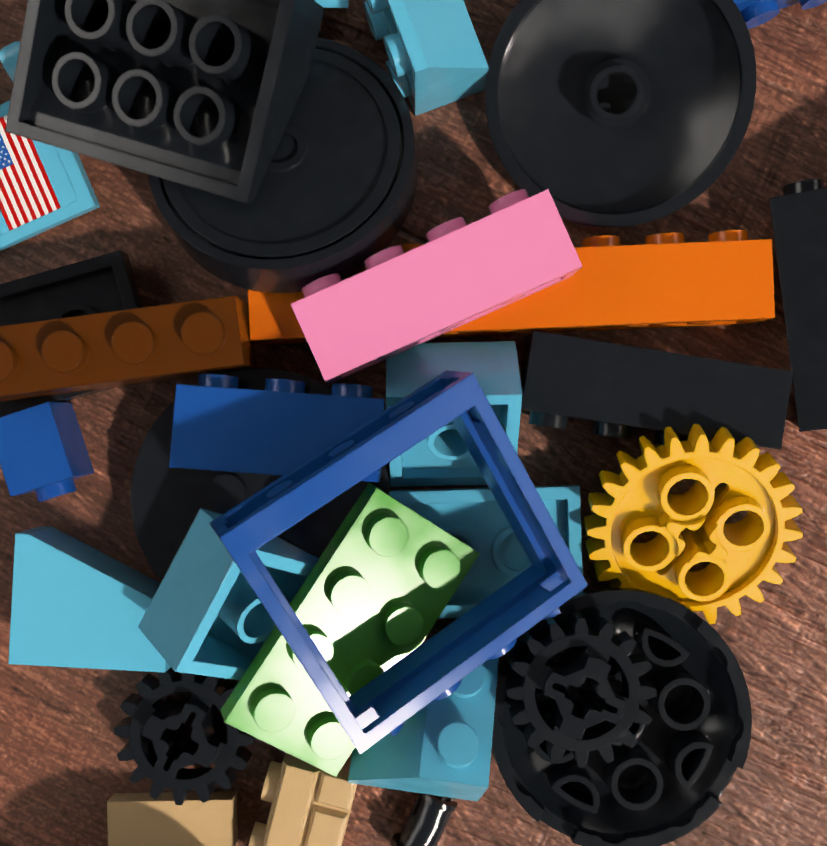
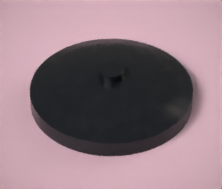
M520 0L505 21L494 44L486 77L485 105L489 132L495 150L511 178L521 189H526L529 197L549 189L560 216L580 224L612 228L644 224L663 218L695 200L717 180L735 156L749 126L756 94L754 48L747 25L733 0Z

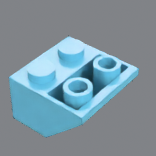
M367 0L363 2L364 12L375 41L383 38L389 61L385 62L387 73L397 85L403 97H408L415 116L485 89L489 67L464 0Z

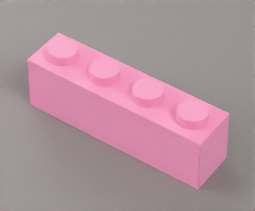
M526 189L514 191L490 204L488 208L491 215L469 225H466L463 217L449 220L430 230L426 234L429 242L406 253H404L401 245L389 247L364 261L367 268L366 271L343 281L339 273H333L304 286L302 292L305 298L292 303L291 306L325 382L332 384L572 277L583 266L549 189L531 197L528 196Z

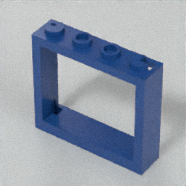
M446 370L209 523L360 754L390 733L394 737L400 732L407 719L430 702L439 701L451 695L460 686L465 676L487 660H493L505 655L514 647L519 636L541 620L560 614L559 607L588 586L473 373ZM452 421L532 565L349 697L259 558L256 550Z

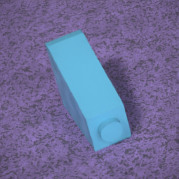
M39 526L15 533L8 664L165 673L171 666L138 628L161 583L54 527Z

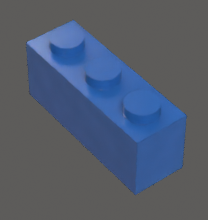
M198 374L197 386L176 384L169 467L283 476L386 410V403L384 399L372 398L373 387L366 385L336 383L332 384V395L305 393L306 382L265 379V390L238 389V377ZM381 468L362 481L380 482Z

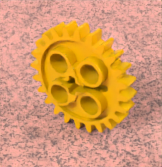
M693 424L688 440L679 441L671 426L665 427L664 445L656 448L649 439L642 436L639 438V444L643 455L634 459L622 451L616 454L623 470L619 475L601 470L599 477L602 487L607 493H589V505L591 511L596 514L584 517L583 522L586 534L591 536L585 542L590 560H597L594 563L597 578L600 582L609 581L610 588L639 589L665 596L684 605L693 612L703 611L705 618L711 625L716 623L718 607L725 605L735 616L741 615V606L738 599L744 595L759 603L763 602L765 599L758 584L764 580L780 585L783 579L775 568V563H794L796 561V556L788 544L785 543L803 537V532L792 519L803 513L802 507L796 499L789 495L795 487L784 472L778 473L781 466L769 452L759 455L760 449L748 436L735 445V439L728 429L721 427L711 442H709L701 426ZM683 479L696 480L694 485L684 493H668L670 488L678 481ZM726 483L725 485L716 488L718 484ZM749 510L742 520L736 523H725L727 518L733 513ZM648 531L658 533L655 538L646 543L632 542L641 533ZM710 562L709 565H707L702 570L693 572L688 571L693 565L697 563Z

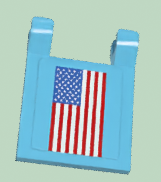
M20 41L13 42L0 50L1 63L13 83ZM10 101L0 105V251L100 207L78 153L5 132Z

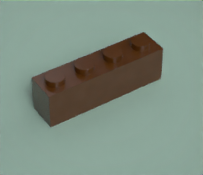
M235 295L0 326V402L198 376V374H218L257 368L254 342L250 341L249 307L247 303Z

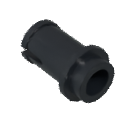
M419 793L402 832L393 835L390 841L391 846H437L452 812L457 807V802L453 801L454 798Z

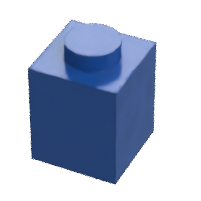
M46 402L0 417V466L11 497L35 492L38 503L77 491L74 479L95 473L72 403Z

